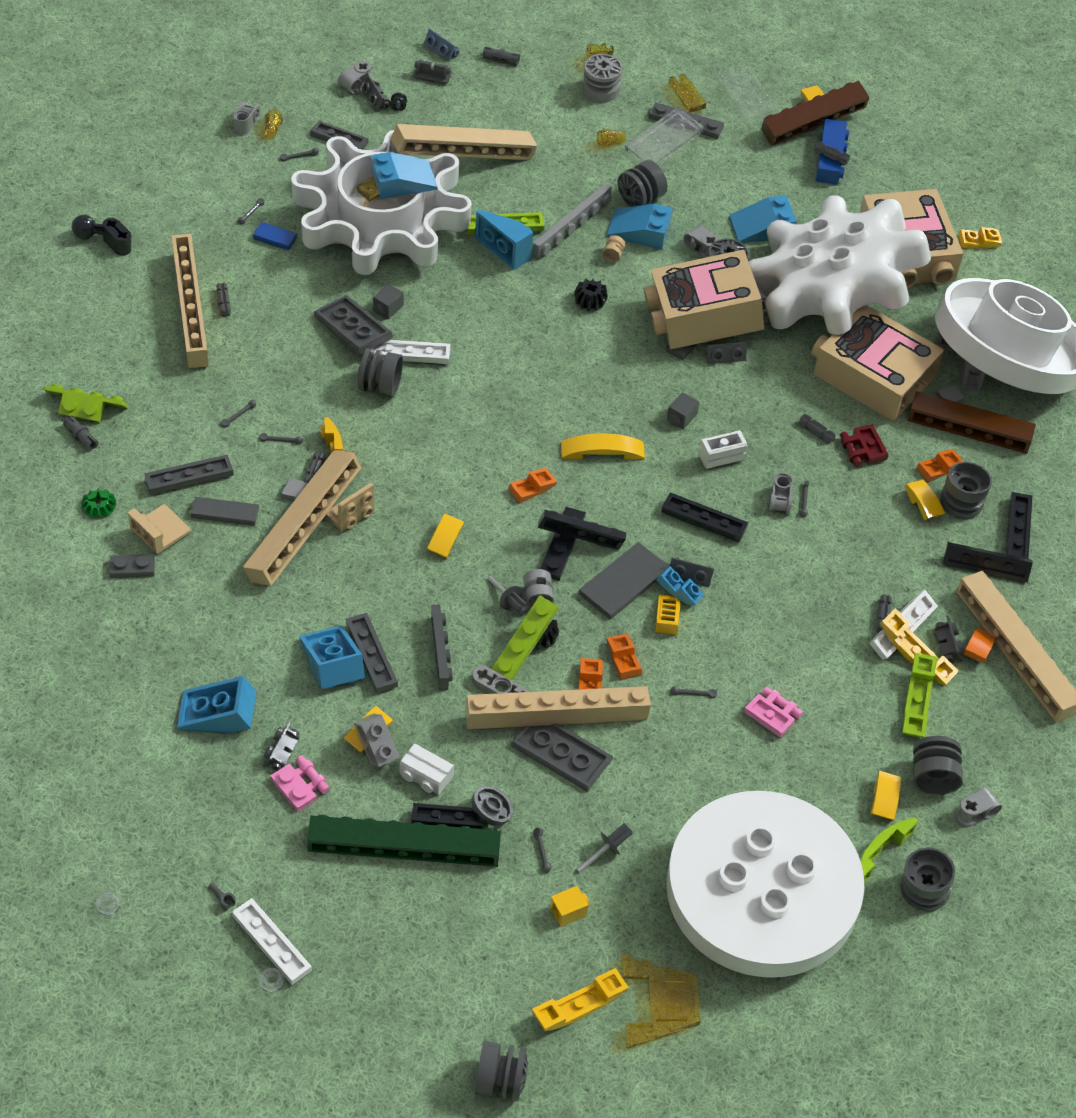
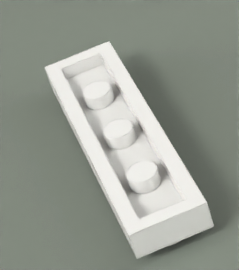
M387 340L372 348L374 354L376 350H381L382 360H384L388 352L402 354L403 361L449 364L450 344Z
M922 590L899 613L911 623L908 628L914 632L938 605L926 590ZM884 629L869 643L882 660L887 659L897 649L888 638Z
M252 898L232 911L234 919L291 985L312 971V966Z

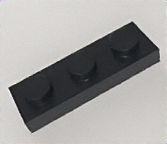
M413 803L411 823L420 822L425 825L444 824L449 827L468 826L474 829H482L483 819L471 807Z

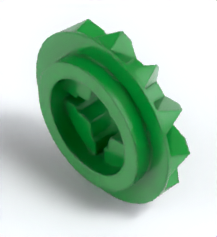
M99 488L97 491L89 490L87 495H83L81 502L82 510L91 517H105L111 514L116 507L114 494L109 493L107 489L104 491ZM98 498L101 499L99 507L96 504Z

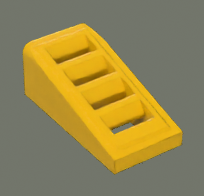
M659 594L655 632L677 635L680 600L676 597ZM663 601L674 602L675 604L663 603ZM662 607L675 608V610L664 609Z

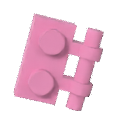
M765 687L762 694L767 698L758 694L745 707L744 713L781 738L794 724L795 718L791 715L799 719L803 715V711L798 709L797 704L794 702H788L781 697V693L778 691H772L770 688Z
M303 755L296 759V763L300 766L296 770L289 763L270 775L271 781L297 812L317 800V796L314 793L316 790L319 789L322 794H326L330 790L324 776L319 775L315 771L313 763L310 760H306ZM307 775L311 782L306 784L302 779L303 776Z

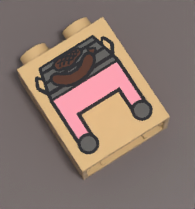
M937 189L863 196L860 213L871 210L881 201L895 199L902 207L906 224L904 231L911 229L920 230L927 237L931 260L923 267L902 272L907 288L914 284L932 282L937 285H944L956 280L964 253Z
M744 250L651 269L653 285L644 287L648 311L658 309V311L651 312L654 332L656 336L666 334L670 349L764 330L762 299Z
M865 305L853 313V324L849 331L840 335L833 334L831 337L823 334L816 341L811 355L817 358L813 375L895 422L911 405L916 391L923 392L937 377L944 349Z

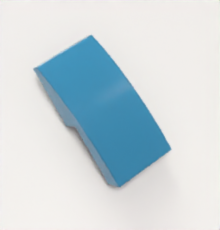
M671 566L665 569L656 579L671 595L690 606H694L704 595L690 578L684 582Z

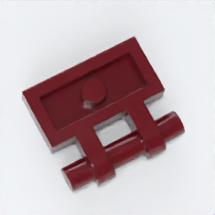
M873 424L854 428L853 435L851 436L846 431L840 434L841 444L844 449H847L849 453L848 458L850 462L854 463L855 467L858 468L863 465L862 458H865L868 464L888 459L889 454ZM858 444L860 449L856 450L854 445Z

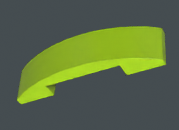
M915 652L905 703L902 734L925 738L931 689L937 664V657Z
M910 818L893 824L882 831L869 844L860 861L864 883L872 876L876 865L872 861L892 841L901 846L915 832L919 821L917 818Z

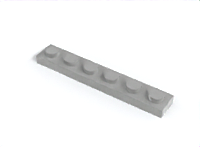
M605 183L533 242L532 256L539 259L543 255H547L552 247L559 245L563 238L568 234L571 235L580 224L583 225L591 215L597 214L603 205H608L612 198V186Z

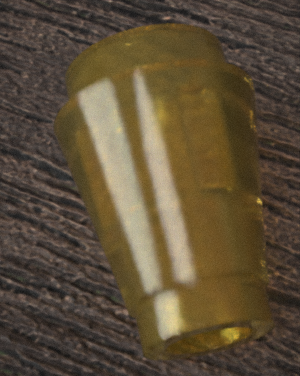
M269 110L265 114L264 135L267 138H275L283 122L282 114L279 111Z
M603 128L598 131L597 141L599 145L604 147L624 143L626 141V134L624 131Z

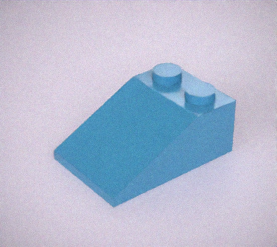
M393 152L371 155V173L380 199L438 190L428 160Z
M787 195L765 198L729 215L737 241L742 243L767 241V227L776 220H784L791 224L797 223Z
M647 204L615 209L606 237L616 235L627 242L662 249L671 224L673 208L659 204Z
M480 209L476 211V240L513 270L531 260L533 232L529 227H526L517 220Z
M342 625L299 636L313 675L321 689H330L339 684L354 683L359 679L365 678L362 653Z
M244 676L183 690L177 728L187 731L234 733L251 729L257 691Z

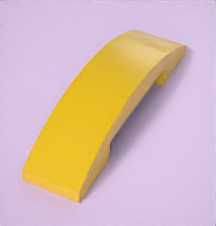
M598 433L580 435L561 441L562 459H582L583 455H623L624 460H644V443L636 438L619 434Z
M896 609L881 622L888 638L912 665L915 652L937 657L908 628L911 623ZM944 656L937 657L933 680L945 686L957 674L958 670Z
M614 968L596 977L594 983L557 1001L551 999L533 1008L532 1013L544 1031L558 1029L574 1023L608 1005L625 993L629 987L617 969Z

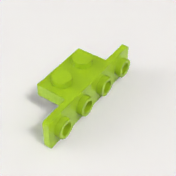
M51 384V387L44 386L43 388L47 393L62 396L58 414L69 417L73 415L75 418L100 423L105 404L128 409V404L123 401L124 398L112 395L110 399L103 397V394L98 392H91L90 395L83 393V390L78 388H71V391L65 390L63 386L58 384Z

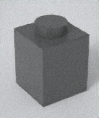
M387 284L373 297V310L378 315L384 316L387 319H390L404 306V292L390 284Z
M682 392L669 406L667 420L673 425L684 429L697 415L699 401Z

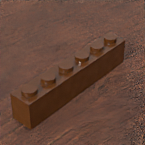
M860 81L850 82L844 85V87L832 89L822 96L817 95L810 101H803L795 107L785 108L775 115H768L763 120L761 130L770 145L773 146L824 125L825 119L837 120L866 108L870 97Z
M916 391L908 417L909 422L1025 454L1028 453L1036 426L1035 423Z

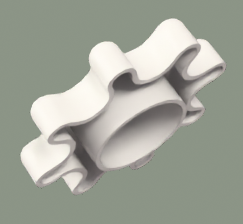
M394 130L389 131L385 135L382 145L373 150L358 149L347 138L342 136L332 137L326 143L328 170L323 172L300 170L291 177L292 199L294 203L303 208L314 209V211L305 214L301 219L302 241L304 245L312 250L321 249L331 244L349 246L352 248L353 269L361 275L373 273L378 266L380 258L390 253L405 254L420 267L432 266L438 258V236L435 232L440 230L462 232L471 223V200L467 196L447 192L456 187L458 183L459 160L455 155L443 153L433 158L425 159L429 161L438 190L380 199L371 173V155L386 152L398 154L391 141Z
M831 195L822 202L820 215L810 222L804 224H791L784 220L771 222L767 227V236L773 254L748 262L758 290L767 296L765 306L773 328L785 329L803 316L815 314L824 317L827 331L830 334L840 335L851 329L853 313L862 306L880 304L889 309H898L909 302V294L902 272L923 267L930 262L931 254L926 235L923 231L916 229L904 231L906 224L902 207L895 199L881 201L874 208L866 212L850 213L842 197Z

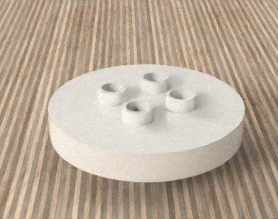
M980 278L962 279L952 283L947 288L936 309L935 322L945 341L967 362L993 378L1032 392L1061 394L1076 388V324L1071 320L1067 310L1057 300L1034 286L1008 279L996 281Z
M745 791L730 794L710 802L698 810L685 823L674 842L667 872V895L672 914L681 931L709 959L721 966L746 975L770 978L786 977L809 971L821 965L836 954L845 944L854 928L861 909L864 895V875L858 853L847 834L831 817L819 808L799 798L782 793Z

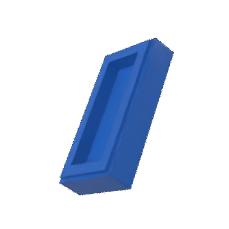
M261 222L253 234V239L289 251L297 239V233Z

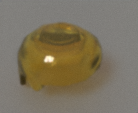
M605 43L600 46L589 44L585 50L587 58L596 54L613 56L614 46H610L608 49Z

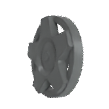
M482 786L474 792L472 796V809L482 819L487 821L489 825H503L512 817V804L508 797L500 790L491 786Z

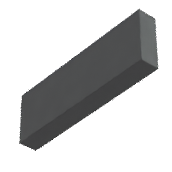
M318 121L310 131V136L326 142L332 137H345L361 150L369 143L366 137L322 121Z
M195 497L191 518L255 526L259 504Z

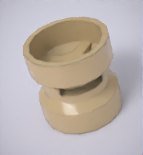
M610 236L602 251L603 258L606 261L618 262L625 248V241L619 236Z

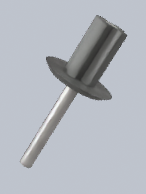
M488 577V581L503 593L500 598L501 608L505 610L513 608L520 615L524 611H528L529 607H527V603L522 599L523 592L519 586H512L506 590L494 578Z
M623 823L608 837L601 832V838L606 844L576 870L581 873L609 848L615 854L620 855L617 847L633 834L631 829Z

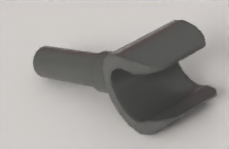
M214 883L209 885V888L221 900L222 909L228 910V905L224 902L225 900H231L235 905L236 898L232 893L222 892Z

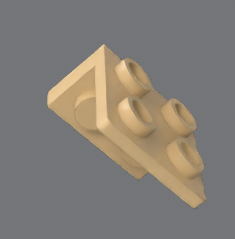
M369 483L332 507L325 517L340 532L347 528L351 529L361 519L368 518L374 511V485Z
M165 504L147 515L140 514L135 508L128 512L130 529L156 554H159L191 532L190 527Z

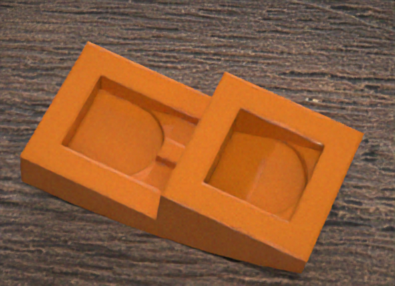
M953 449L938 452L934 459L919 462L916 469L927 482H931L948 475L950 468L954 464L964 461Z
M542 468L529 472L526 479L510 483L508 490L521 503L551 489L557 484V481L547 468Z
M977 627L963 655L984 664L995 643L996 637Z
M628 633L608 637V648L620 680L642 675V668L635 656V647Z
M580 659L578 690L601 689L603 660Z

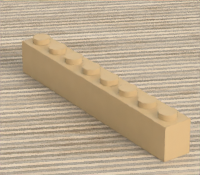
M396 124L391 137V141L398 154L437 156L443 153H450L456 157L531 160L537 148V144L529 131Z
M191 234L172 235L188 368L209 366L192 236Z
M334 450L248 559L243 569L252 583L272 586L361 470L354 452Z
M983 571L963 577L956 593L985 631L996 637L995 644L1053 720L1057 723L1076 715V690L1056 666L1054 660L1048 656L1042 645L1031 634L1029 628L1024 625L1017 616V613L1010 607L1004 596L996 589L991 579Z
M647 686L467 695L465 716L467 729L545 726L555 723L564 725L647 720L651 702Z

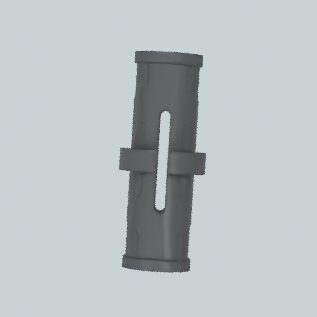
M485 46L483 50V58L496 60L498 63L504 62L518 66L520 61V54L505 51V49L499 50Z
M73 415L64 419L63 425L73 434V438L76 441L79 440L88 451L92 450L90 445L94 449L98 446L99 442L89 433V429L85 425H81Z

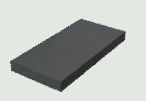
M347 295L314 311V316L359 355L363 354L367 348L372 349L393 338L392 332Z
M638 542L580 588L579 595L611 620L657 582L656 579L669 566Z
M557 723L545 726H525L511 742L513 748L587 792L613 760L612 755Z

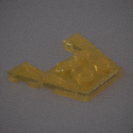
M626 954L621 955L623 979H648L651 1022L626 1023L627 1048H632L700 1025L697 975L667 966L663 968L652 965V962L647 960L638 961Z

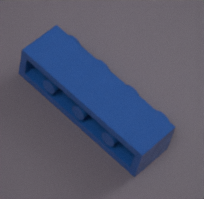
M825 119L821 142L826 144V147L829 145L842 151V154L843 152L846 153L848 142L845 141H848L849 130H846L847 122ZM823 153L819 154L816 182L838 185L839 178L843 179L845 167L841 166H844V164L839 163V160L834 161L823 156Z

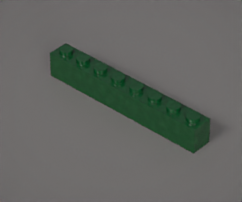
M310 815L307 850L308 852L498 867L501 831L492 828L474 829L468 826L449 827L444 824L425 825L420 822L400 823L396 820L387 822L376 821L371 818L362 820L347 816L337 818L327 815Z

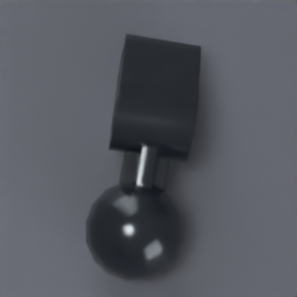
M85 214L75 217L72 221L71 229L76 237L89 239L94 234L103 235L104 242L116 254L128 255L131 252V232L119 220L107 218L103 221V224L95 223L92 217Z

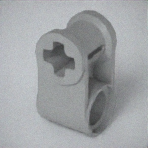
M367 61L357 62L354 66L340 74L338 84L350 93L355 94L362 89L367 76L370 75L371 64Z
M243 101L239 103L233 115L234 132L236 134L246 135L251 131L260 115L259 105L251 106Z
M702 225L684 235L686 246L693 249L703 258L708 257L709 248L712 243L719 240L717 236L713 235Z
M779 473L774 477L768 511L779 510L790 514L793 479L789 474Z
M983 788L961 801L960 809L956 813V820L961 826L971 827L995 816L1002 809V805L988 788Z

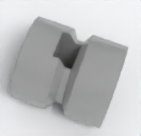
M542 569L527 572L523 576L527 607L531 609L539 595L554 603L551 574Z

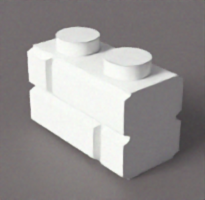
M740 430L701 439L699 457L706 469L745 460L747 442Z
M413 744L400 761V774L406 781H414L421 785V788L427 793L434 792L440 795L454 776V765L419 745Z

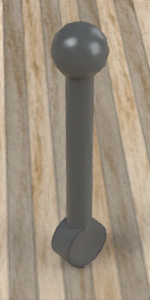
M313 148L310 151L291 155L282 154L280 159L281 161H287L288 159L300 156L317 155L319 150L318 148Z
M259 198L257 200V204L254 207H252L243 217L238 218V223L244 224L245 219L247 217H249L259 206L265 204V200L263 198Z
M250 400L247 406L238 411L232 417H230L229 419H223L221 421V425L223 427H228L230 425V422H232L234 419L239 417L248 409L254 408L256 406V402L254 400Z
M262 433L259 436L263 442L267 440L296 442L297 444L303 442L301 436L296 438L268 436L266 433Z
M804 481L802 510H800V516L802 517L808 515L806 506L809 481Z
M676 686L670 689L673 695L683 693L706 695L710 698H716L717 696L715 689L699 691L679 689Z
M535 828L533 835L538 840L543 861L542 870L548 873L551 870V865L548 864L543 845V829Z

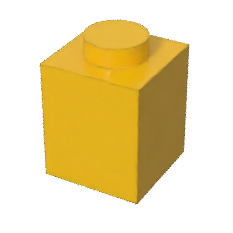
M578 886L551 896L550 909L560 927L587 916L589 900L584 892L581 893Z

